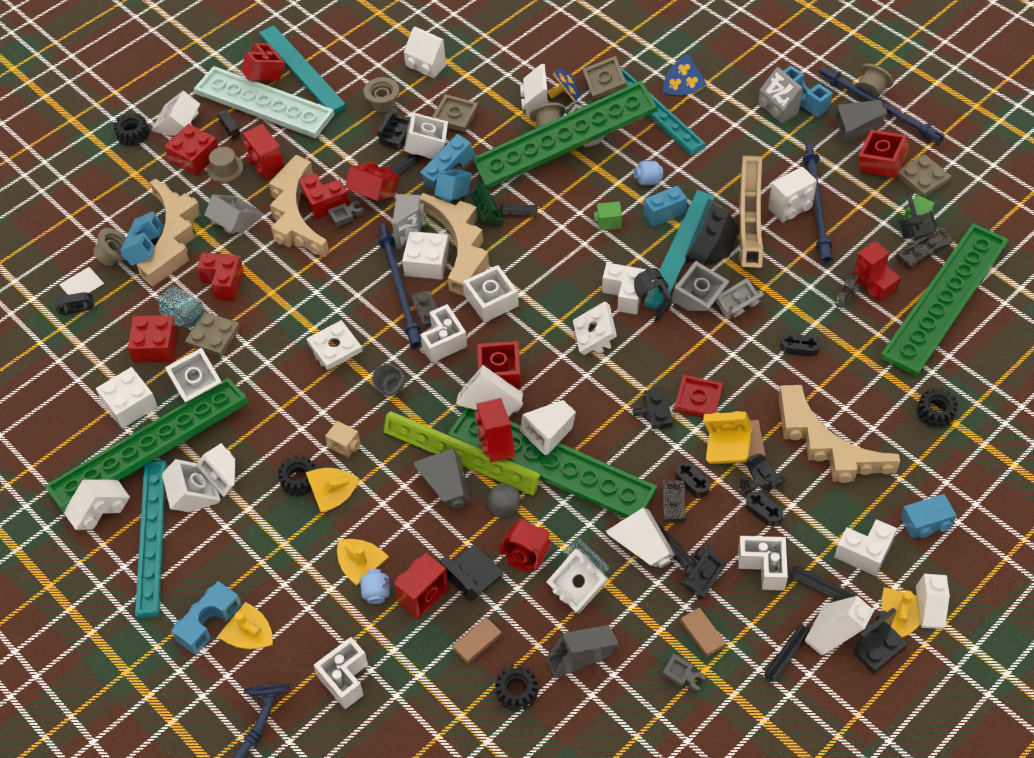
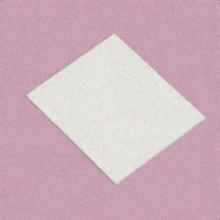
M88 267L59 285L70 295L82 292L90 293L104 283Z

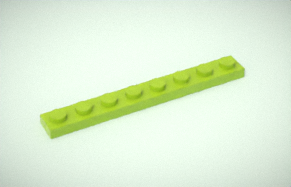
M392 411L386 414L384 433L434 454L454 449L461 457L462 466L502 483L512 485L516 489L530 495H534L537 492L541 474L506 459L490 463L488 455H484L480 448Z

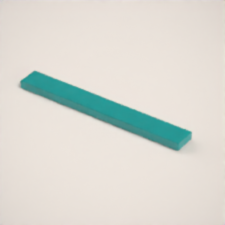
M274 25L259 32L260 38L266 44L271 45L285 62L287 68L322 106L333 109L334 114L346 109L344 101Z
M620 66L627 86L636 83L637 81ZM649 92L657 106V112L648 115V117L690 156L705 149L706 143Z
M697 190L659 271L668 284L667 290L670 295L687 261L685 255L708 199L715 201V195ZM658 287L649 291L644 301V306L656 309L662 303L663 293H660Z
M166 460L153 461L144 465L135 609L137 618L160 616L166 497L162 473L167 469Z

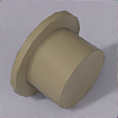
M863 64L860 68L862 77L857 87L878 98L884 88H890L893 85L894 79L885 69L877 65Z
M386 77L370 80L363 90L364 97L371 102V107L377 112H388L392 107H395V99L400 92L397 82Z
M545 103L533 108L529 116L532 121L537 123V128L562 117L565 113V106L560 103Z
M219 147L210 153L207 174L214 182L229 183L241 176L244 169L243 162L235 156L231 148Z
M102 229L98 233V243L95 245L93 252L99 262L107 266H114L119 260H125L120 250L126 237L115 229Z

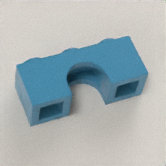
M789 66L784 70L788 76L803 87L800 102L802 108L816 117H820L830 109L833 92L820 84H817L810 90L804 83L805 74L793 66Z
M456 134L420 172L424 184L435 191L438 173L451 170L456 164L464 168L475 156L471 142Z
M153 211L134 219L120 250L123 258L131 266L151 258L155 248L151 240L159 237L164 225Z
M219 581L214 586L209 587L198 603H194L183 619L175 623L171 630L175 640L194 655H197L211 639L207 628L203 626L204 622L214 616L220 617L227 622L242 606L239 596Z

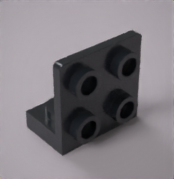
M476 545L471 546L455 560H451L447 555L439 560L440 564L446 568L447 579L470 602L503 576V571Z
M894 608L888 612L882 611L871 626L867 624L865 629L858 633L860 636L855 642L854 655L873 674L908 645L891 627L897 612Z

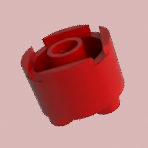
M519 519L512 525L499 546L500 554L502 556L505 554L508 558L507 563L520 571L529 572L531 569L536 571L551 548L550 533L544 528H538L530 524L525 519Z

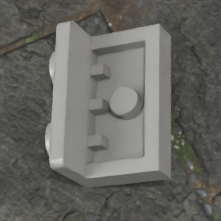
M746 278L722 292L715 302L726 319L732 315L736 318L745 312L743 308L748 305L752 308L759 304V298L764 294L763 292L757 293L749 279Z

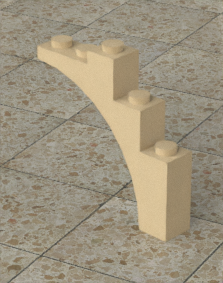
M295 155L269 182L271 195L275 198L270 208L273 218L277 221L271 227L273 238L278 244L290 247L295 243L297 246L304 247L314 254L326 257L329 253L327 240L307 226L299 213L301 190L298 179L313 174L311 161Z
M742 156L739 195V260L742 267L762 268V156Z
M156 178L150 182L154 196L162 203L166 210V222L151 258L137 264L140 276L152 287L189 261L188 249L185 245L195 238L193 233L194 227L191 222L200 216L199 203L195 198H190L186 193L182 196H179L176 192L173 193L165 183H161Z
M423 193L420 198L421 203H424V213L442 223L451 233L457 245V258L454 268L448 277L449 290L465 296L463 281L484 272L489 265L488 252L479 248L483 243L482 229L474 225L477 221V207L459 201L455 206L450 202H445Z
M802 385L780 386L778 398L784 439H805L808 460H830L833 482L848 483L855 481L856 474L897 473L900 463L899 454L866 450L846 442L828 430L813 414L805 399Z

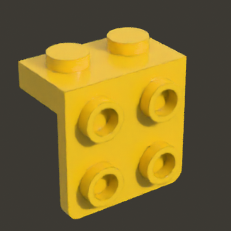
M735 411L733 413L704 414L703 422L709 432L706 454L707 462L709 464L746 462L749 458L752 424L747 413Z

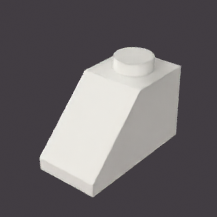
M221 443L203 454L196 466L220 494L225 497L234 486L235 458Z
M924 574L916 585L921 628L944 629L950 597L947 575Z

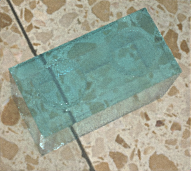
M173 284L156 299L159 306L158 310L162 315H173L176 324L179 326L183 325L188 329H191L205 312L200 300Z

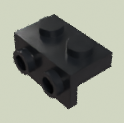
M392 107L390 112L386 113L384 122L378 127L377 135L379 136L380 144L400 149L406 140L410 118L397 115L395 107Z
M712 544L705 548L701 546L693 556L695 558L692 564L689 563L682 572L684 577L680 581L684 587L700 600L706 596L727 564L712 552L714 548Z

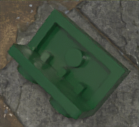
M479 183L470 196L477 207L482 221L490 225L501 226L504 219L492 195L489 194L484 183Z

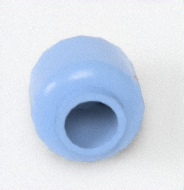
M641 161L637 168L634 169V178L638 180L640 185H657L663 178V168L656 161Z
M380 569L368 570V574L362 576L360 580L361 597L367 600L369 604L383 603L390 595L389 576L381 573Z

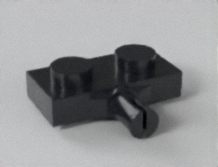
M664 388L644 390L645 407H633V416L646 415L652 429L672 427L674 422Z

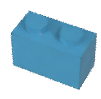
M458 169L438 173L435 196H439L441 200L447 202L467 196L472 173Z
M677 185L645 198L643 215L652 227L686 214L687 197Z
M945 494L904 506L900 518L910 537L915 539L918 537H928L933 532L949 530L953 526L957 515Z

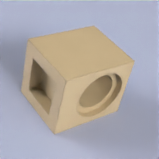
M336 421L325 435L328 448L347 458L353 452H356L360 446L358 431L339 421Z

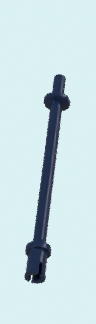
M823 67L820 68L818 73L830 79L831 86L838 84L866 101L879 100L841 78L842 73L840 71L834 74ZM881 101L883 107H886L887 113L917 129L921 137H927L938 145L944 139L945 134L932 128L931 124H921Z
M807 142L805 144L806 154L802 158L803 163L808 165L809 173L817 180L814 208L819 240L816 242V248L819 250L820 262L822 264H829L833 260L831 255L832 242L830 239H827L816 170V164L820 158L817 153H814L813 144Z
M381 224L379 229L382 237L379 238L378 243L380 247L386 250L407 324L404 331L409 338L410 347L412 349H419L422 347L419 333L421 329L419 324L414 323L392 247L395 244V239L393 235H389L386 225Z

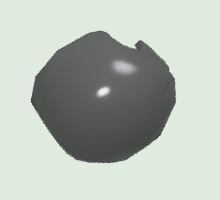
M391 363L380 365L373 372L372 383L375 389L386 396L398 394L404 388L406 381L404 373L400 368L393 366Z
M509 484L495 485L489 492L487 499L489 512L501 518L513 516L520 505L519 491Z

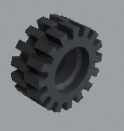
M127 113L128 116L122 115V119L118 118L117 122H114V131L120 144L123 143L124 146L129 144V147H132L133 144L137 146L139 145L138 142L143 143V139L147 140V135H149L148 125L141 114L137 116V113H133V115Z
M933 388L932 392L928 389L925 393H922L917 406L918 418H922L921 422L925 423L927 421V426L929 427L934 424L935 428H939V425L945 428L946 424L949 426L954 421L958 410V401L955 400L954 394L950 396V391L947 390L944 393L943 388H940L939 391H937V388ZM929 405H941L945 409V411H934L930 408Z
M294 455L293 460L288 457L286 458L287 463L283 461L281 463L282 467L278 468L281 488H283L285 493L288 492L290 496L295 493L296 497H300V493H303V496L307 495V490L311 493L312 489L307 475L301 480H291L290 476L298 471L306 473L316 470L315 463L309 457L305 459L304 455H300V459L297 458V455Z
M518 664L517 669H514L513 665L509 666L510 670H507L505 667L502 670L503 674L499 673L497 676L498 680L495 681L498 701H501V705L504 708L507 705L510 711L516 708V712H518L520 707H523L524 710L528 709V704L530 706L534 704V699H537L538 683L534 672H529V668L526 666L523 670L522 665ZM514 681H521L525 684L526 689L520 695H512L508 691L509 684Z

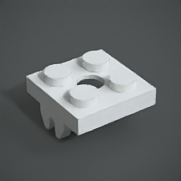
M604 301L573 320L580 353L586 355L593 350L603 353V347L611 348L610 340L617 337L610 304ZM590 324L596 325L595 331L589 332Z
M342 320L307 338V343L313 350L316 360H319L321 367L325 366L327 370L363 351L360 343ZM332 339L340 341L337 347H330L328 343Z
M575 549L548 579L547 583L553 588L554 594L560 596L559 599L568 604L576 613H581L609 579L579 549ZM576 575H582L585 579L584 585L580 588H576L573 584V579Z

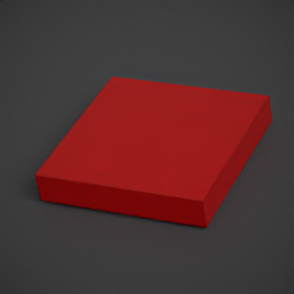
M683 375L673 412L704 418V414L717 413L724 383Z

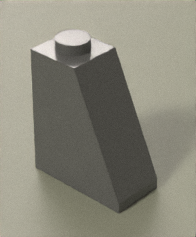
M881 100L837 105L835 120L843 143L849 144L868 134L871 129L876 130L882 127L884 118L887 117L886 107H883Z
M454 449L414 462L416 469L450 509L462 508L464 504L471 502L461 457Z
M609 625L562 633L546 657V661L554 678H559L610 657L619 643Z

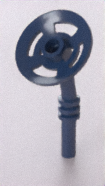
M270 684L244 689V694L261 698V703L264 704L254 727L250 728L251 732H247L248 736L244 737L245 741L233 758H245L251 747L256 746V742L260 740L259 737L263 736L262 731L274 705L273 702L276 701L275 696L289 690L291 684Z

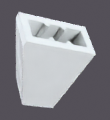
M482 365L459 392L456 404L477 410V403L502 398L507 415L510 417L513 412L517 413L522 407L523 393Z
M564 400L523 414L520 431L544 455H547L573 428L576 412Z
M645 508L638 510L606 531L610 537L651 566L662 568L671 562L670 559L675 556L652 514Z
M858 596L824 604L805 642L820 655H824L864 630L874 610Z

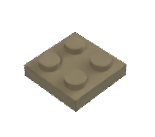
M616 56L583 69L594 100L628 87Z
M445 94L432 118L447 121V128L466 132L479 108V104Z
M925 154L901 168L897 175V178L923 198L950 182L952 177Z
M204 312L186 338L185 344L187 347L196 350L202 348L204 352L222 358L239 331L240 325L238 322Z

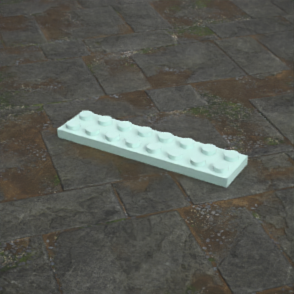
M215 66L211 68L194 88V92L197 95L315 139L334 116L333 109L259 82L250 81L245 77Z

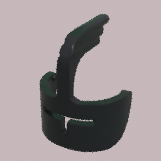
M907 192L912 217L897 220L902 237L909 239L935 231L936 223L933 211L917 215L911 192ZM927 220V222L918 224V225H919V230H917L916 225L910 226V227H906V225H910V224H914V223H917V222H921V221Z
M650 268L642 271L635 277L634 289L639 298L655 287H658L660 293H663V301L655 309L656 317L654 321L657 322L671 307L672 299L667 290L668 284L658 268Z
M756 454L747 460L748 469L755 482L749 484V477L740 476L738 490L742 494H747L757 487L771 491L785 482L786 479L779 476L772 469L768 460L762 454Z

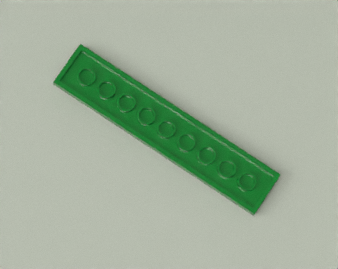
M641 80L475 156L473 161L486 188L489 189L657 112V106Z
M972 223L885 347L880 359L918 377L1007 246L1009 239Z
M229 378L221 381L222 384L180 405L46 484L45 488L64 514L67 505L82 480H121L234 411L239 410L249 403L247 396Z
M465 408L448 435L482 449V442H479L477 436V429L479 427L476 425L474 413L477 410ZM510 421L515 457L506 460L541 474L539 479L623 518L631 516L642 508L647 509L657 491L656 485L561 443H558L549 454L544 455L520 431L521 426Z

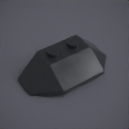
M708 199L685 255L687 259L693 262L697 261L705 266L729 257L739 232V226L725 207Z

